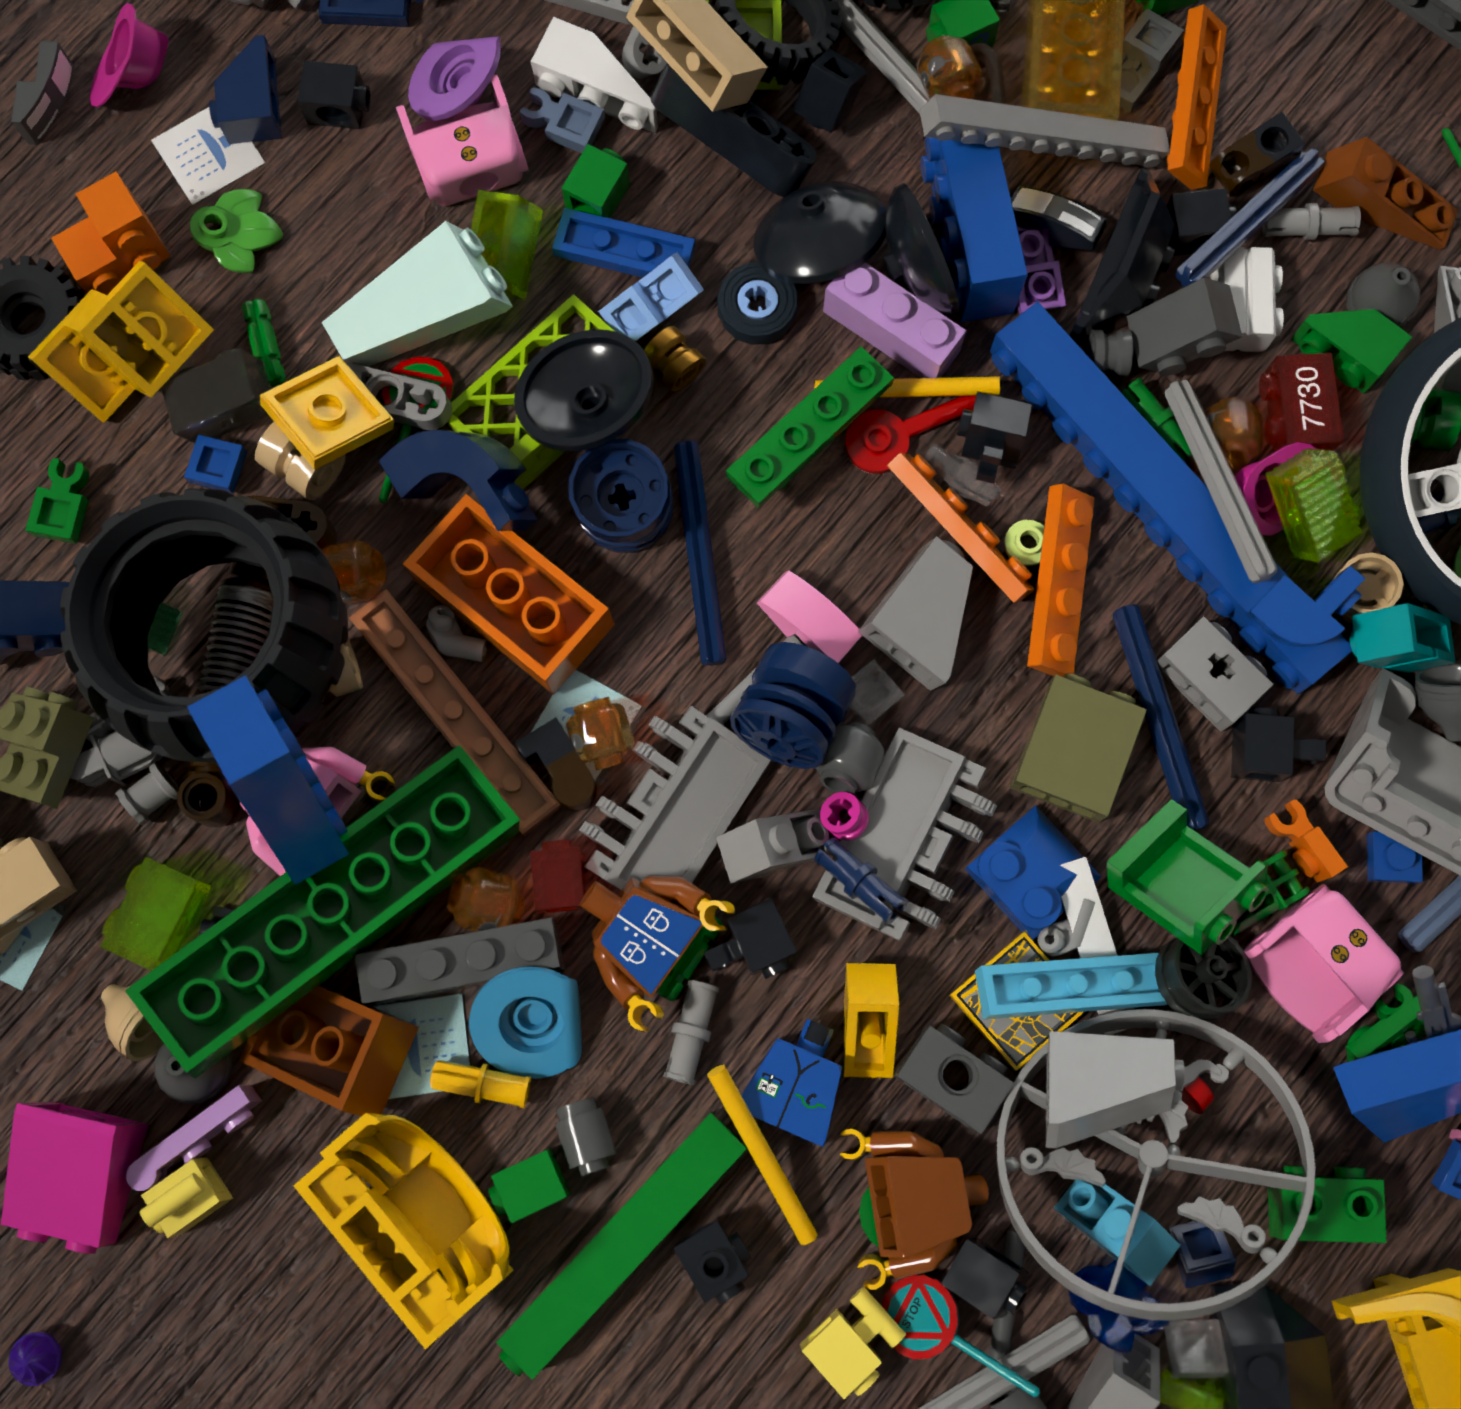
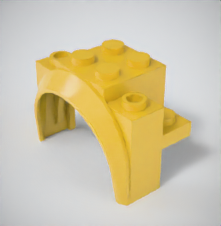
M365 1113L322 1150L320 1154L324 1159L293 1185L425 1350L514 1271L509 1265V1244L505 1231L483 1193L458 1162L437 1141L421 1128L402 1117ZM362 1178L365 1181H367L373 1187V1189H370L367 1186V1184L362 1180ZM439 1269H440V1271L442 1272V1274H443L445 1280H444V1279L441 1277V1275L437 1272Z
M1447 1268L1411 1279L1388 1274L1373 1279L1375 1289L1332 1300L1336 1317L1339 1320L1351 1317L1355 1324H1362L1386 1319L1414 1409H1461V1271ZM1422 1316H1427L1431 1318L1423 1320Z

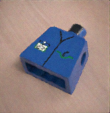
M806 1019L796 1046L779 1038L776 1039L741 1094L753 1117L819 1146H824L842 1070L841 1065L823 1058L834 1032L833 1029Z

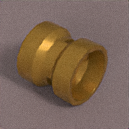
M675 326L662 330L644 349L651 367L659 369L663 373V381L672 391L681 390L690 384L701 373L706 364V358L697 349L689 348L685 344V336Z

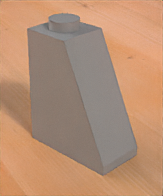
M936 536L919 550L859 629L858 633L930 691L945 684L952 673L973 566L964 559L963 552L955 544L941 540Z
M1049 1031L1046 1070L1045 1148H1059L1169 1111L1174 1091H1183L1184 1061L1175 1060L1174 1040Z
M1115 1321L1066 1409H1156L1160 1403V1349Z

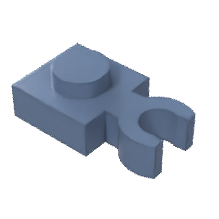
M531 88V101L542 107L537 111H530L522 107L520 115L524 124L532 128L546 126V139L580 153H583L587 144L592 146L605 120L603 108L563 93L559 102L556 103L551 101L546 91L539 88Z

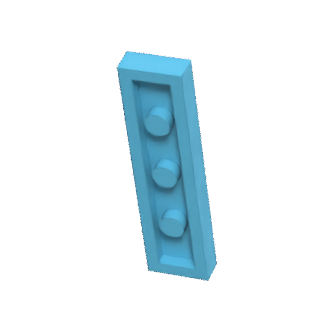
M1159 953L980 966L975 970L983 1020L1168 1005L1159 992L1155 978V963Z

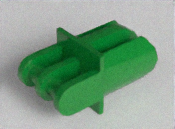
M1285 849L1262 861L1265 865L1273 867L1278 878L1271 880L1267 874L1266 886L1269 890L1262 902L1264 906L1237 921L1231 933L1233 937L1276 911L1287 908L1288 905L1311 892L1308 886L1303 888L1298 881L1296 875L1299 874L1297 868L1291 870L1284 857L1288 854ZM1282 883L1290 894L1285 899L1282 898L1276 888Z

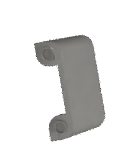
M1382 668L1370 684L1330 770L1324 788L1325 797L1336 809L1461 876V746L1408 719L1416 706V691L1405 679Z

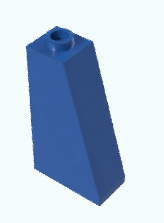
M1461 1030L1333 1067L1351 1113L1384 1143L1461 1113Z

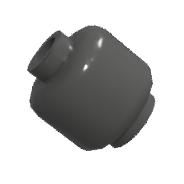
M853 722L850 725L836 726L834 741L828 746V753L824 761L815 768L820 776V782L833 793L847 792L854 795L855 793L867 791L873 785L884 760V747L876 738L874 730L865 724Z

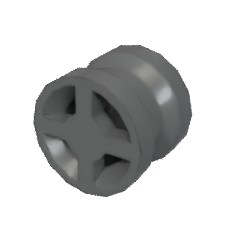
M1091 330L1088 338L1087 356L1103 373L1105 371H1113L1117 376H1128L1133 358L1131 331L1118 330L1115 334H1106L1103 330Z

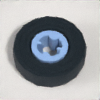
M758 262L747 263L735 268L723 280L717 294L718 316L725 330L736 340L750 345L768 344L780 339L792 327L798 313V295L794 284L772 277L762 269ZM757 296L765 297L766 309L762 310L761 306H759L758 311L750 310L749 298L753 297L754 301H756Z

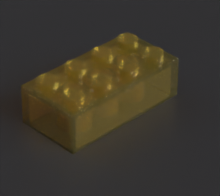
M1028 0L1022 107L1118 120L1120 112L1125 0Z

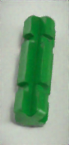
M263 299L246 301L242 305L244 320L247 321L248 325L246 328L253 357L257 362L256 370L259 381L264 387L281 385L285 382L286 377L283 365L280 364L281 357L274 328L270 323L269 308Z
M715 917L716 922L722 925V922ZM703 926L656 993L668 1001L676 1000L684 987L682 982L685 978L689 980L703 958L704 952L709 949L707 943L710 939L714 941L720 931H711Z

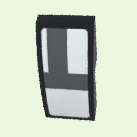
M1019 185L1011 197L1016 225L1047 229L1049 231V246L1093 251L1106 228L1105 217L1080 202L1051 191Z

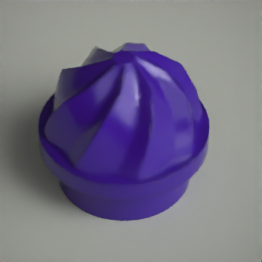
M32 1332L24 1335L17 1340L10 1351L9 1369L13 1377L18 1382L27 1386H37L48 1382L56 1375L62 1361L61 1347L53 1336L45 1332Z

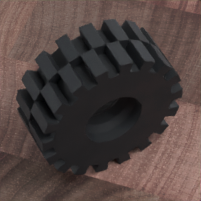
M20 256L19 265H16L11 258L0 260L3 269L0 270V371L8 376L11 372L20 380L27 381L28 373L37 381L46 380V373L28 356L84 298V295L64 271L58 266L54 268L45 259L39 258L36 264L30 256ZM33 307L45 309V320L37 330L24 335H20L15 331V323L24 311Z

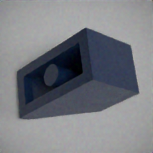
M265 35L255 36L214 81L215 100L209 101L212 124L214 128L222 130L229 144L282 139L276 59Z

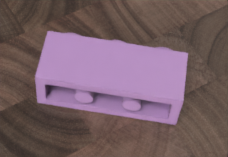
M867 263L862 264L843 276L833 279L825 290L824 313L920 378H941L960 353L966 334L964 328L919 300L916 296Z

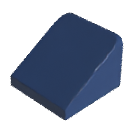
M1192 1221L1168 1228L1169 1234L1181 1245L1176 1251L1175 1257L1185 1288H1192L1233 1276L1236 1260L1223 1231L1214 1232L1199 1221Z

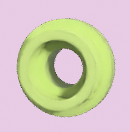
M1022 520L1013 524L1007 531L1004 539V548L1008 557L1015 556L1027 567L1040 564L1044 526L1034 520ZM1025 535L1032 536L1036 540L1037 545L1034 548H1026L1022 545L1020 538Z

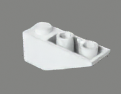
M553 17L531 60L535 85L546 91L550 96L561 97L563 93L603 108L604 113L618 118L623 124L632 129L640 130L643 128L656 133L658 129L657 110L652 104L650 97L593 32Z

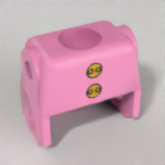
M497 74L493 75L490 81L496 102L468 106L458 114L447 119L438 121L428 120L412 129L404 105L396 107L430 203L436 201L441 206H449L516 184L521 180L523 172L529 171Z
M1325 884L1320 885L1307 894L1287 913L1269 924L1242 948L1247 955L1250 966L1266 990L1288 1014L1313 1032L1312 1036L1318 1043L1330 1042L1337 1036H1341L1365 1015L1377 999L1403 975L1401 961L1341 893L1331 891Z

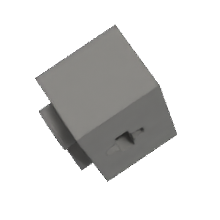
M1204 616L1157 661L1161 674L1220 732L1240 718L1273 685L1266 677L1267 672L1262 664L1251 656H1244L1232 644V637L1228 631L1216 622L1210 623ZM1214 665H1217L1222 670L1217 678H1214L1209 672Z

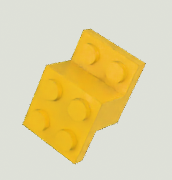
M139 261L108 295L91 289L28 358L98 420L105 423L134 390L152 398L214 329L145 262Z

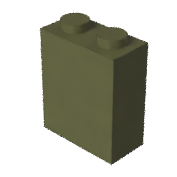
M1069 673L1064 674L1063 677L1055 675L1047 685L1009 788L1099 823L1109 815L1147 709L1135 705L1136 700L1127 694L1118 691H1109L1106 694L1090 688L1091 683L1078 675Z

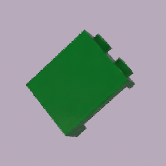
M1171 799L1107 861L1108 888L1202 956L1214 942L1220 945L1231 935L1236 926V920L1246 910L1252 912L1264 901L1269 890L1266 886L1268 866L1258 860L1251 868H1248L1187 826V809Z

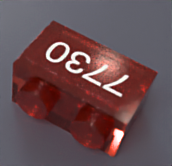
M1332 353L1276 356L1265 372L1261 374L1259 380L1260 397L1262 401H1267L1269 417L1265 421V439L1267 444L1272 445L1273 453H1275L1284 446L1296 442L1307 443L1318 449L1323 457H1329L1344 441Z

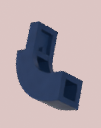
M444 430L424 431L400 441L379 460L401 499H430L450 480L458 476L472 488L497 531H525L538 520L529 506L527 494L514 482L526 471V468L506 446L486 435Z

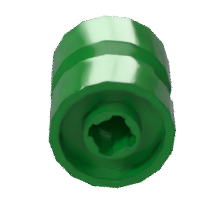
M1432 389L1415 422L1410 445L1416 441L1418 447L1422 449L1449 451L1452 449L1461 428L1460 392L1442 389Z

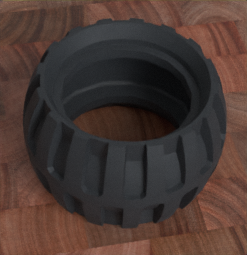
M191 488L184 490V495L162 492L140 499L141 505L125 513L117 512L101 525L103 530L94 538L88 547L82 546L73 561L75 570L69 587H63L60 613L65 620V631L61 632L62 648L68 667L76 675V683L83 697L96 714L121 736L141 748L167 758L185 762L217 763L187 706L219 689L192 698L163 696L148 666L147 636L158 606L181 580L207 566L242 562L266 570L274 604L270 631L266 641L252 665L230 683L246 675L256 694L267 689L291 732L304 722L312 723L325 706L321 702L331 684H338L344 668L345 660L340 652L341 644H346L348 640V615L340 595L339 581L326 556L313 539L287 516L256 499L246 496H234L223 490Z

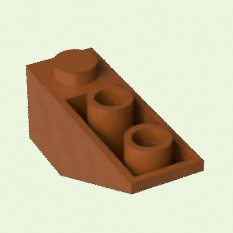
M1368 137L1327 152L1324 159V167L1318 174L1313 191L1335 208L1359 206L1361 221L1439 250L1445 248L1459 211L1456 207Z

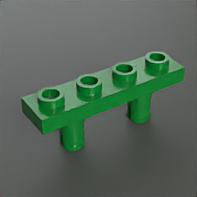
M860 346L726 470V477L759 509L777 491L786 487L790 479L893 385L894 377Z

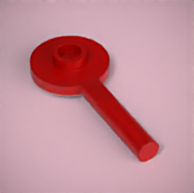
M976 396L957 397L903 421L895 414L885 410L876 409L863 412L847 429L845 436L847 456L858 469L870 474L890 472L891 470L887 465L900 452L908 453L910 437L960 417L963 408L972 410Z

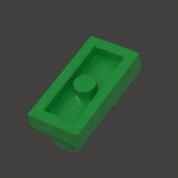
M1398 983L1394 986V996L1402 1003L1401 1006L1390 1008L1378 998L1374 1003V1009L1380 1021L1372 1027L1370 1025L1362 1026L1353 1033L1346 1046L1347 1062L1407 1045L1405 1037L1407 1031H1414L1416 1038L1426 1034L1423 1020L1419 1021L1416 1015L1420 1011L1418 996L1413 998L1411 991L1406 986Z

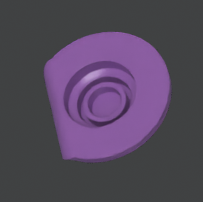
M501 37L445 41L432 44L420 59L410 80L408 97L412 109L426 120L438 121L452 117L468 106L477 103L497 69L501 53Z

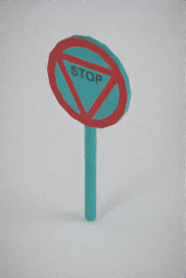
M926 1275L905 1277L895 1282L884 1295L881 1306L906 1333L905 1337L893 1347L899 1354L914 1360L931 1359L945 1352L950 1344H953L1031 1396H1039L1040 1389L956 1334L959 1326L958 1306L951 1291L943 1286L939 1280Z

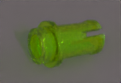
M1163 1368L1161 1370V1403L1176 1409H1222L1224 1394L1216 1391L1215 1384L1209 1382L1204 1386L1173 1374L1167 1369Z

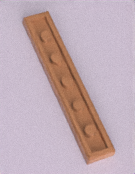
M387 589L349 617L453 748L460 745L518 816L520 819L519 831L524 837L562 807Z

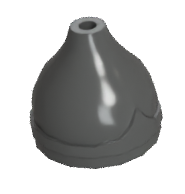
M1380 263L1365 269L1353 279L1346 294V307L1348 311L1376 309L1400 328L1411 321L1420 301V288L1415 275L1408 268L1397 263Z
M1461 663L1419 671L1415 675L1418 707H1421L1425 715L1441 728L1447 740L1461 741Z
M165 1044L158 1050L154 1061V1076L160 1089L172 1100L185 1104L204 1103L217 1096L228 1084L232 1073L231 1052L196 1079L185 1072Z

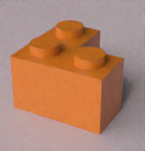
M117 171L77 192L75 195L87 213L88 218L51 237L76 282L86 294L93 289L108 295L139 261L145 262L152 270H155L162 261L171 257L147 215Z

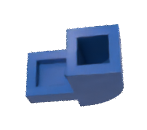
M1350 565L1342 570L1313 600L1285 575L1251 608L1246 616L1267 635L1282 644L1294 647L1314 646L1336 637L1345 629L1331 614L1335 611L1340 616L1344 615L1360 599L1362 594L1356 588L1365 578Z

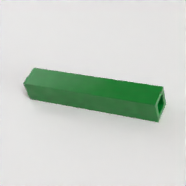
M711 1112L496 1341L502 1349L499 1353L502 1362L517 1376L520 1377L525 1372L533 1380L746 1151V1145Z

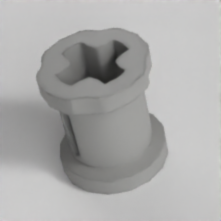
M157 762L149 766L150 772L128 789L122 787L116 791L120 803L140 825H145L149 822V815L171 798L177 800L178 785Z

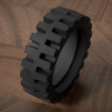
M735 0L708 1L710 6L768 67L760 81L770 84L775 76L778 85H787L790 79H792L794 84L802 82L805 76H807L811 64L829 48H833L841 26V16H838L840 12L838 2L832 0H784L796 9L809 27L811 40L801 44H782L763 37L751 28L737 11Z

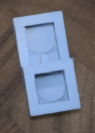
M677 252L641 280L631 285L598 312L615 332L624 334L636 342L704 291V289Z

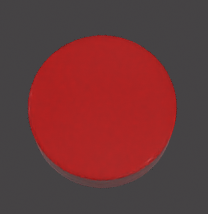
M1200 1077L1192 1084L1183 1088V1091H1179L1182 1093L1181 1101L1189 1106V1110L1197 1114H1203L1214 1101L1212 1090Z

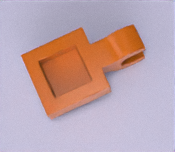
M1294 799L1284 805L1292 817L1290 825L1281 823L1275 813L1264 818L1266 827L1271 833L1280 837H1288L1292 840L1289 844L1295 851L1293 859L1296 865L1306 876H1313L1317 883L1333 878L1348 867L1319 826L1315 828L1312 826L1307 818L1304 807L1297 800Z

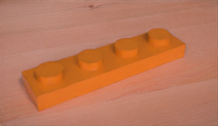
M1205 4L1188 9L1186 30L1183 33L1184 47L1181 69L1178 72L1176 108L1172 115L1173 131L1170 154L1167 155V170L1190 190L1206 187L1208 182L1227 26Z
M900 452L887 465L1013 603L1022 602L1035 590L1027 581L1032 577L1030 571L1015 556L1007 559L996 548V545L1000 542L996 534L982 521L975 525L964 513L969 508L966 502L950 487L944 492L932 479L937 472L920 454L913 458L910 454Z
M1064 483L1049 486L1027 667L1052 676L1059 675L1062 677L1066 673L1074 674L1095 499Z

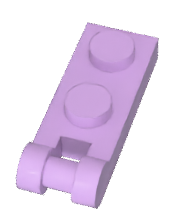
M238 1085L133 1162L126 1173L128 1185L137 1191L149 1190L172 1174L171 1168L182 1160L186 1164L190 1160L200 1158L213 1147L209 1140L225 1129L230 1134L248 1123L254 1117L250 1110L262 1102L253 1086Z

